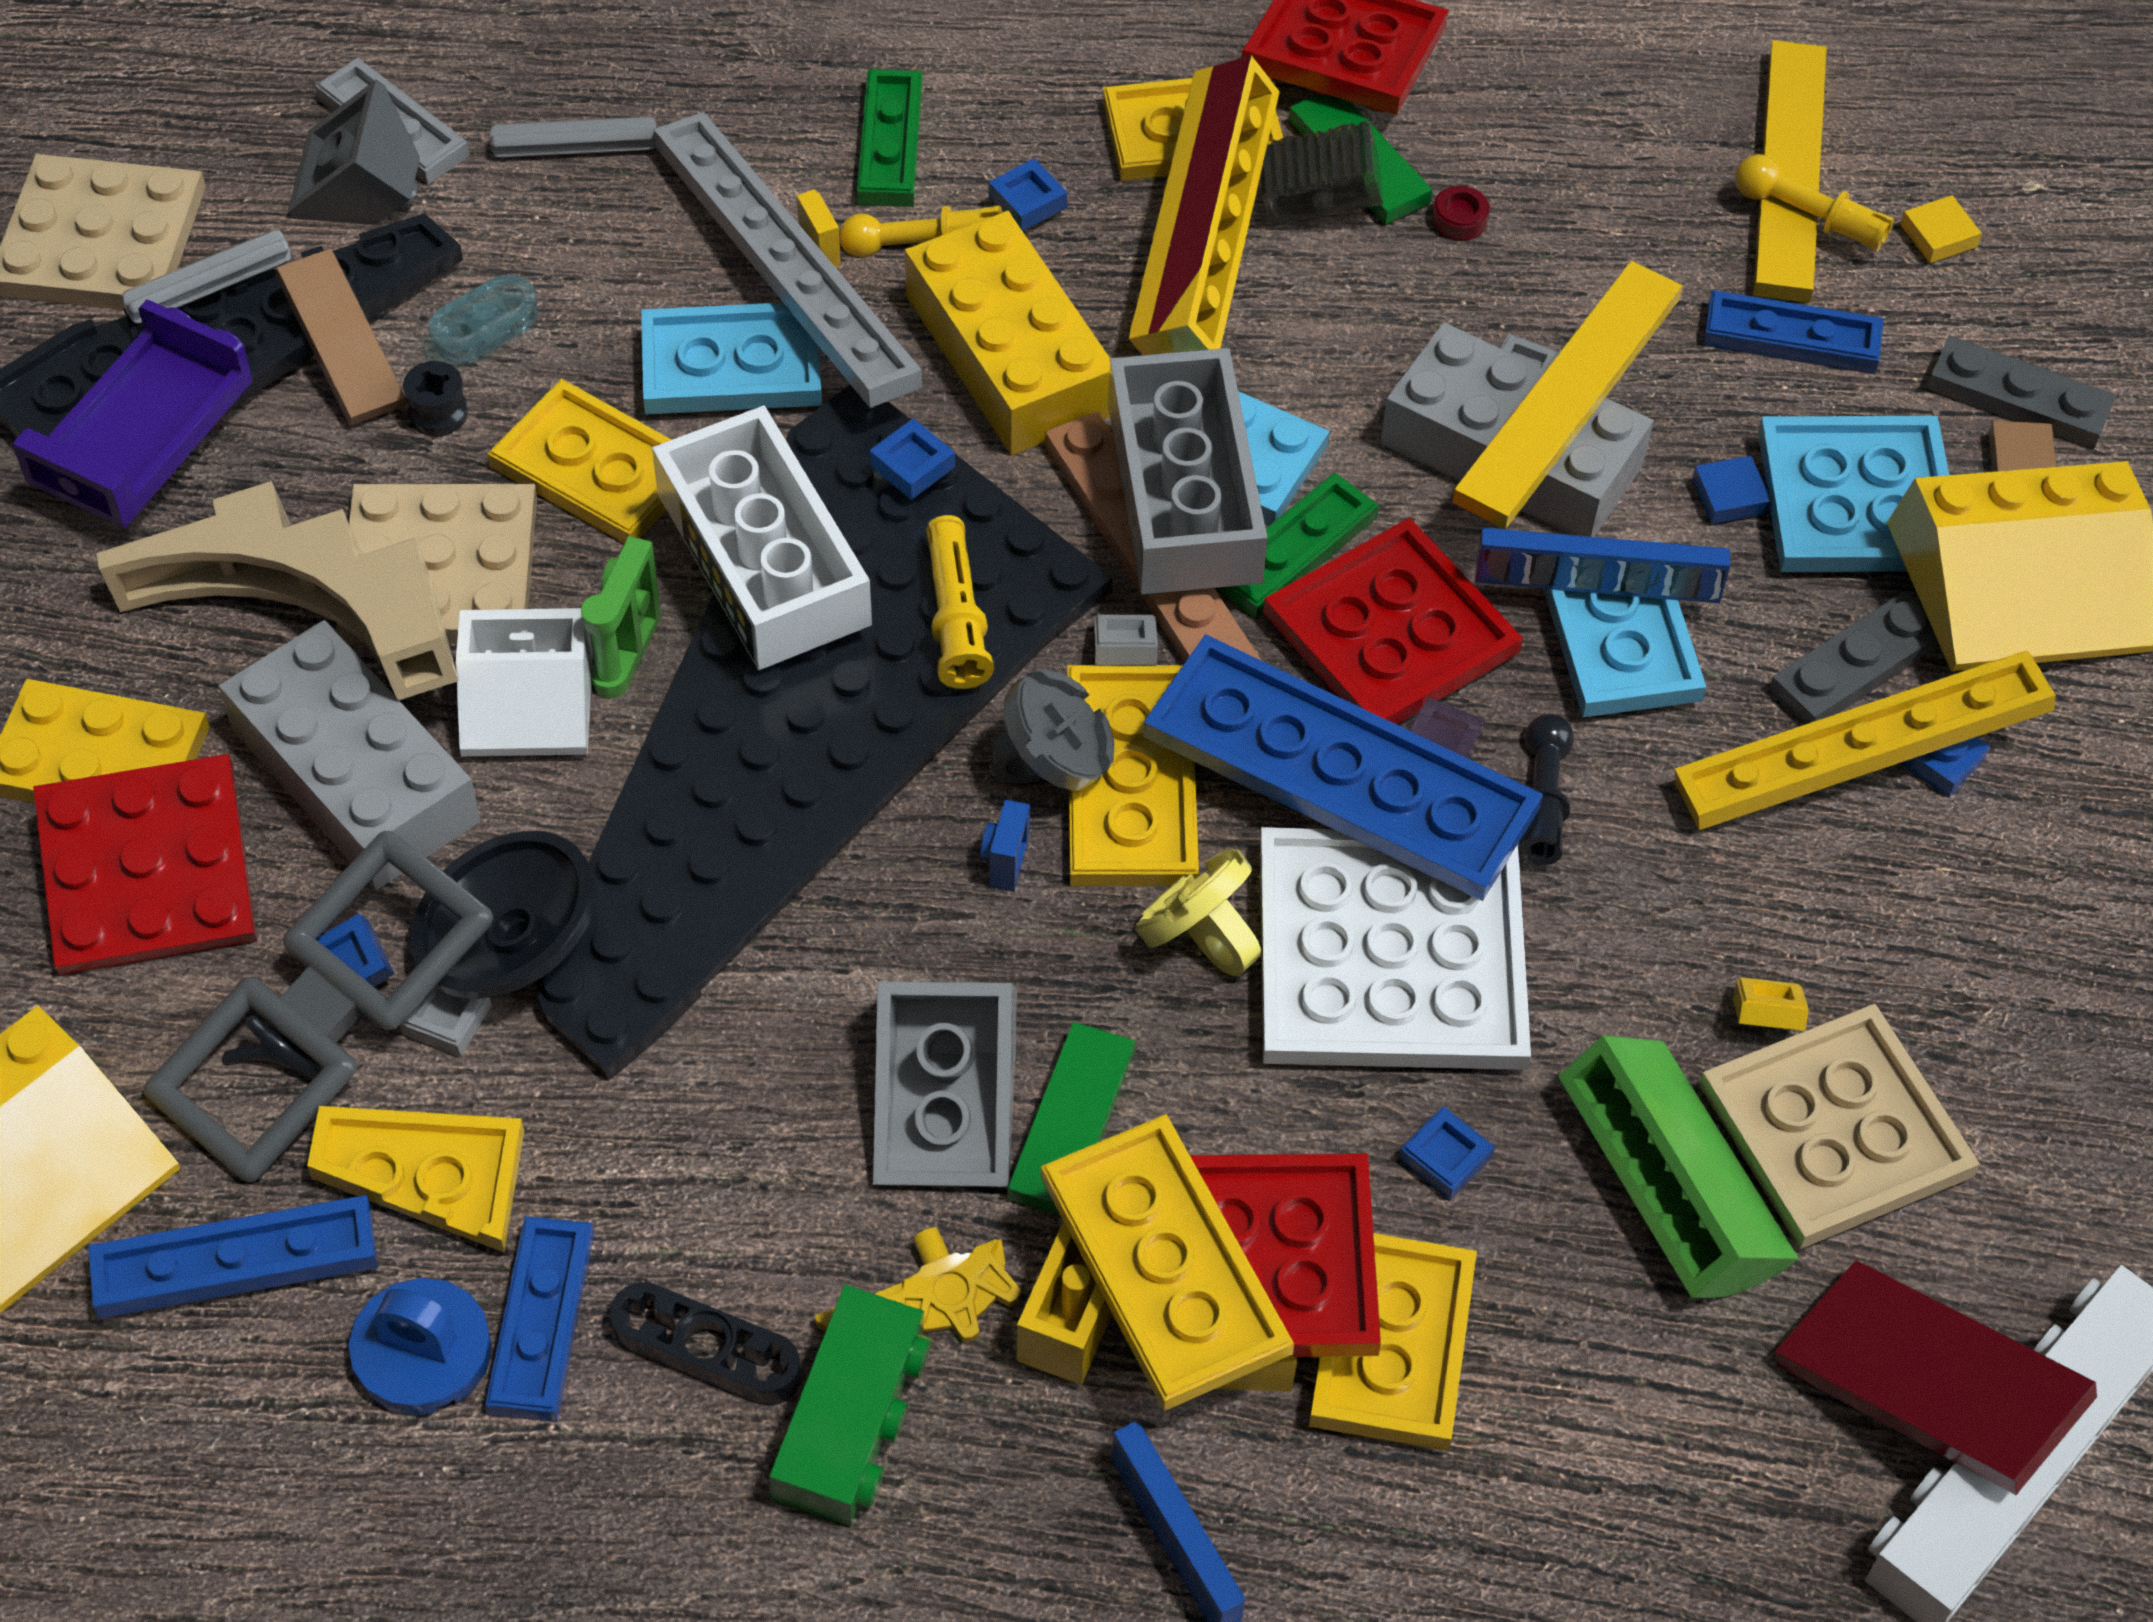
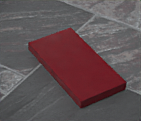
M1858 1260L1854 1261L1775 1351L1777 1367L2014 1495L2020 1492L2097 1398L2096 1382Z

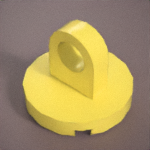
M1231 848L1206 860L1207 863L1204 865L1210 871L1208 874L1204 872L1197 878H1194L1192 874L1186 878L1185 876L1181 877L1143 911V916L1139 920L1140 922L1136 923L1135 930L1149 948L1158 947L1187 931L1209 960L1231 976H1240L1261 957V948L1257 938L1227 900L1244 883L1252 870L1251 865L1238 849Z

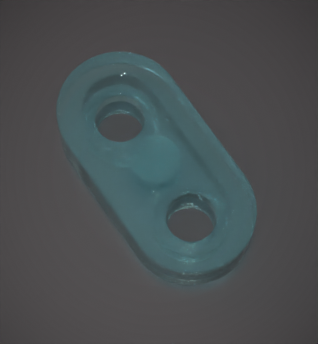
M498 276L441 307L433 314L429 322V331L434 351L445 360L467 362L478 358L525 331L534 324L538 317V303L533 285L528 280L519 276Z

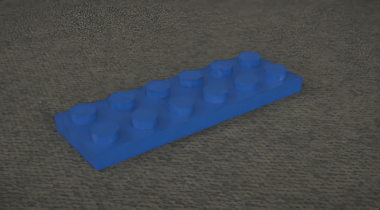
M1207 634L1198 643L1143 724V737L1481 901L1485 899L1539 811L1543 797L1542 793Z

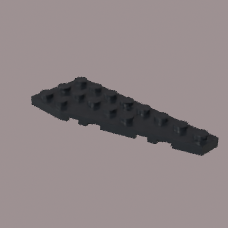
M425 213L358 234L360 240L356 241L355 244L333 250L367 321L463 261L460 244ZM322 246L301 252V256L304 258L322 252L324 249ZM270 269L177 308L186 313L191 319L215 330L224 329L229 331L243 343L253 382L228 410L314 356L276 278V269ZM124 308L126 317L97 326L94 325L92 319L71 325L1 368L0 424L15 439L27 427L48 437L141 334L143 324H135L129 318Z

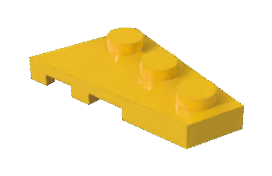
M319 1106L307 1167L311 1179L356 1196L367 1195L371 1202L505 1253L524 1128L521 1118Z

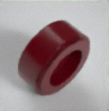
M1467 186L1448 187L1442 190L1434 200L1432 224L1439 234L1455 241L1475 239L1483 234L1487 228L1490 212L1489 202L1480 191Z

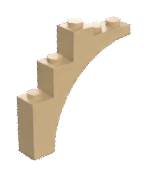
M272 481L213 499L215 516L96 553L99 570L120 612L168 600L213 595L260 597L298 605L335 621L361 640L383 666L397 701L459 681L433 582L416 539L412 538L361 555L343 509L291 525Z

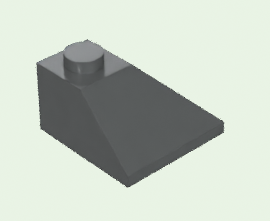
M375 79L308 131L287 211L289 215L300 220L376 225L395 210L398 212L405 210L413 201L418 189L415 178L420 156L384 84Z

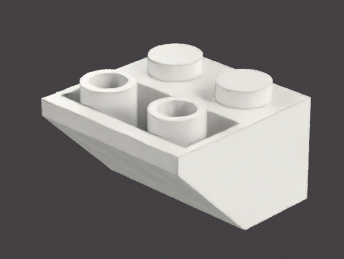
M581 608L459 611L456 672L459 679L457 681L461 757L588 755L593 650L590 633L583 626Z

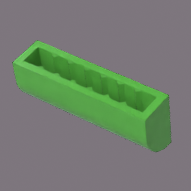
M1602 1035L1558 1075L1691 1298H1721L1743 1292L1771 1279L1799 1260L1794 1249L1664 1041Z

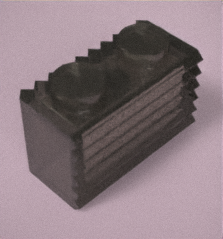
M1362 121L1358 126L1352 123L1350 125H1340L1334 129L1329 128L1325 133L1318 130L1314 135L1306 133L1304 137L1298 135L1287 136L1267 144L1260 175L1262 199L1272 227L1384 204L1379 154L1369 123Z

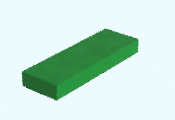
M867 69L857 186L858 205L914 207L923 71Z
M1316 94L1290 107L1289 122L1385 225L1431 203L1433 189L1350 101L1334 96Z
M1334 472L1266 528L1267 547L1263 583L1217 587L1216 589L1254 619L1259 618L1263 614L1264 598L1320 567L1377 519L1379 505Z
M1072 1023L1008 1186L1007 1200L1061 1216L1041 1179V1166L1102 1141L1133 1059L1136 1040L1080 1023Z

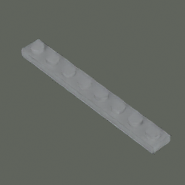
M705 112L654 129L656 149L869 408L922 388V369Z

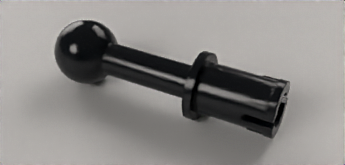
M1543 714L1534 718L1528 724L1524 733L1525 748L1535 758L1533 789L1543 794L1540 809L1524 833L1522 841L1523 854H1528L1527 859L1536 865H1550L1562 857L1563 822L1570 814V801L1558 789L1560 760L1570 753L1574 743V734L1570 724L1564 718L1555 714Z

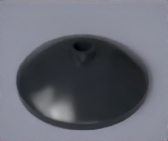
M519 831L485 841L468 850L448 865L443 872L485 904L493 913V922L435 987L457 997L488 998L522 989L538 981L556 968L581 939L591 920L596 903L597 888L595 875L590 863L580 849L568 839L554 833ZM427 892L423 895L416 909L411 925L410 945L417 966L460 920Z

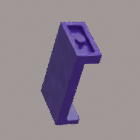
M148 299L138 308L143 324L141 334L47 437L27 427L12 443L26 483L124 529L253 382L244 345L235 335L224 329L215 330L191 319L180 309L175 307L166 308Z

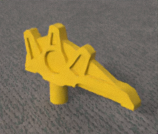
M933 1227L919 1232L913 1238L924 1264L921 1266L920 1271L904 1279L902 1283L874 1293L923 1310V1333L953 1328L962 1342L965 1343L972 1342L979 1337L977 1318L984 1314L995 1300L1011 1307L1018 1302L1021 1296V1289L1005 1270V1255L1001 1239H995L974 1248L972 1253L962 1255L953 1253L950 1255L938 1228ZM833 1308L814 1316L817 1328L826 1332L834 1312Z

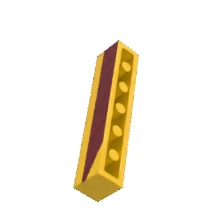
M1252 56L1194 71L1189 95L1185 102V111L1178 139L1174 147V156L1167 184L1164 188L1163 201L1156 229L1153 232V241L1145 274L1142 277L1134 319L1130 326L1129 340L1142 355L1221 348L1279 96V90Z

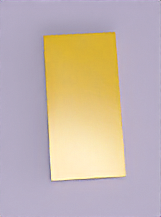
M1067 665V676L1080 683L1090 694L1084 700L1090 705L1093 712L1100 708L1105 714L1114 739V760L1110 768L1092 785L1079 790L1069 789L1070 886H1171L1183 876L1185 878L1190 874L1194 878L1199 876L1195 762L1143 737L1145 719L1183 665Z
M1167 1114L1041 1166V1179L1164 1411L1293 1355L1294 1342Z

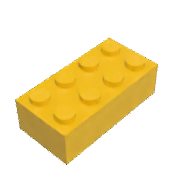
M1009 211L905 249L907 299L1011 456L1045 443V431L1097 411L1103 419L1110 417L1108 408L1110 357Z

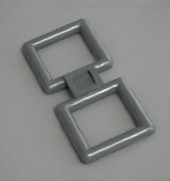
M392 831L380 832L285 933L283 937L285 949L308 968L281 997L258 978L246 977L242 979L148 1079L144 1085L145 1097L237 1177L245 1182L256 1181L317 1116L319 1106H326L355 1074L357 1068L356 1061L336 1042L363 1013L382 1029L393 1030L397 1028L491 926L493 922L492 911ZM389 862L460 920L387 998L316 939ZM253 1009L323 1069L248 1149L177 1088L239 1021Z

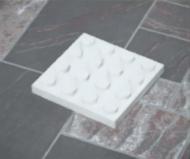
M1261 827L1260 896L1263 1064L1528 1070L1531 1059L1518 845L1485 899L1481 901L1334 829Z

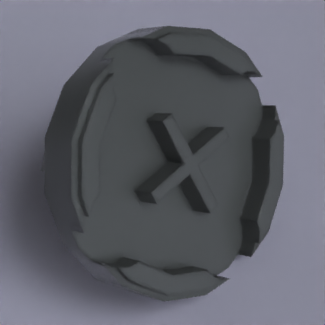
M1043 668L1032 671L1015 682L1004 697L1003 717L1007 730L992 743L993 770L999 779L1012 784H1030L1045 779L1059 788L1079 790L1090 786L1110 768L1114 760V739L1109 721L1100 708L1093 712L1090 705L1084 700L1090 694L1080 683L1058 671Z

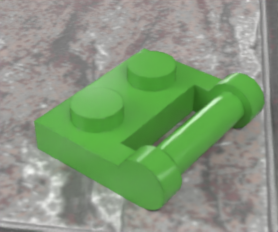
M628 536L619 557H611L608 560L602 575L601 594L590 596L581 606L583 626L591 633L595 664L591 669L592 686L594 691L604 698L619 697L628 689L662 617L653 544L650 541Z

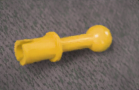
M1762 154L1748 156L1741 161L1736 169L1735 183L1738 190L1745 197L1760 200L1773 196L1826 221L1823 232L1828 235L1834 231L1860 242L1862 245L1877 252L1885 243L1892 229L1894 218L1849 200L1850 193L1842 191L1835 200L1782 176L1777 163L1769 156Z
M1000 205L952 211L950 206H943L941 218L880 223L869 214L858 213L850 216L843 222L839 232V240L843 250L848 254L856 257H868L877 253L882 246L923 243L1003 212Z

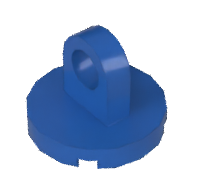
M417 1278L395 1283L372 1297L355 1319L348 1344L354 1375L370 1400L391 1412L417 1416L438 1412L437 1407L447 1405L453 1400L456 1404L470 1395L486 1374L492 1351L485 1313L472 1295L449 1281L429 1278Z

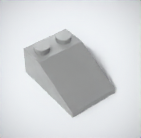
M877 982L873 1185L1009 1186L1017 1015V988L1012 983Z

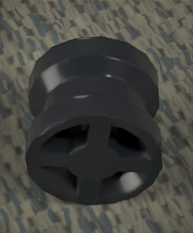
M428 361L410 369L404 377L403 390L408 403L407 410L412 426L422 434L439 437L452 434L460 429L467 420L468 415L467 402L463 394L464 385L460 372L453 365L443 361Z

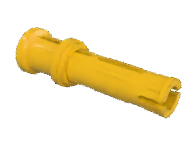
M939 516L928 523L929 527H926L925 530L929 543L938 612L935 614L931 624L933 637L940 643L942 657L938 661L937 671L940 681L946 686L955 689H968L987 682L993 675V659L991 654L985 650L983 639L986 635L988 624L985 613L975 605L965 541L966 530L964 522L955 516Z

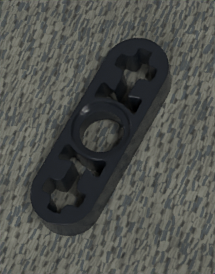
M648 1282L634 1283L625 1287L615 1296L612 1302L610 1315L614 1335L618 1343L627 1351L759 1405L773 1406L781 1404L790 1399L799 1388L801 1382L799 1353L795 1345L782 1335ZM647 1307L654 1308L658 1324L645 1321L640 1329L632 1328L630 1313L642 1315ZM666 1328L674 1330L672 1344H667ZM711 1329L721 1333L726 1339L724 1348L719 1354L711 1358L693 1356L687 1351L686 1343L695 1332ZM740 1343L744 1344L746 1360L737 1357ZM772 1358L780 1360L781 1373L783 1375L771 1373L766 1381L758 1380L757 1369L753 1363L759 1366H766ZM736 1362V1369L730 1370Z

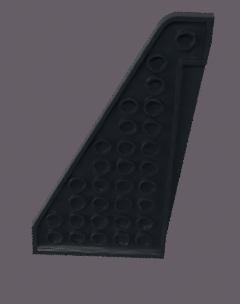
M851 384L791 428L785 440L870 580L872 626L758 670L715 593L713 594L590 857L589 863L595 875L597 888L596 903L591 920L570 954L550 973L536 981L540 1010L547 1025L607 1081L611 1080L658 1041L702 996L701 989L1034 655L1112 592L1113 577L956 454L955 468L912 500L870 466L869 450L911 419L888 401L869 408ZM944 515L958 517L964 522L966 530L965 541L975 605L985 613L988 629L983 637L985 650L991 654L994 664L993 675L987 682L968 689H955L946 686L940 681L937 665L942 657L940 643L934 639L931 628L932 620L938 612L929 543L925 530L926 527H929L928 523L931 520Z

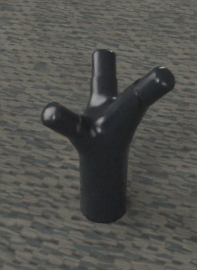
M254 1015L246 1020V1026L260 1039V1043L240 1046L236 1049L225 1051L223 1054L224 1061L227 1064L246 1059L268 1061L286 1066L312 1080L323 1069L270 1023L267 1026Z

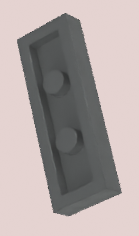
M1951 335L1948 336L1926 389L2014 422L2052 424L2053 436L2092 450L2095 449L2116 397L2114 393Z
M1906 589L1774 675L1768 691L1805 725L1838 714L1938 648L1940 644L1922 603Z

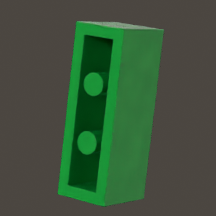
M844 1284L769 1476L771 1500L849 1527L852 1526L859 1505L869 1509L872 1507L884 1473V1467L875 1464L884 1440L894 1444L897 1441L908 1409V1402L899 1400L908 1376L915 1379L920 1378L931 1349L932 1339L923 1336V1310Z

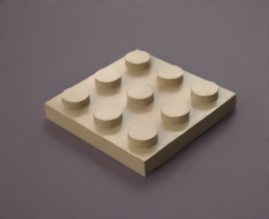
M35 154L0 245V297L123 310L124 306L121 295L124 291L178 269L206 188L202 171Z
M535 484L353 485L349 526L361 555L412 538L416 539L433 582L449 644H457L460 610L529 608L537 510ZM337 623V634L346 644H364Z
M1875 1003L1704 1071L1699 1082V1087L1799 1249L1973 1178L1980 1166L1979 1161Z

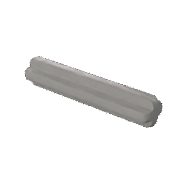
M651 116L495 124L491 127L490 131L491 150L497 158L650 151L656 149L654 129L657 128L655 119Z
M271 230L124 291L121 295L123 306L129 318L135 324H141L142 320L138 308L146 299L166 308L182 307L287 263L291 259L289 245L279 230Z

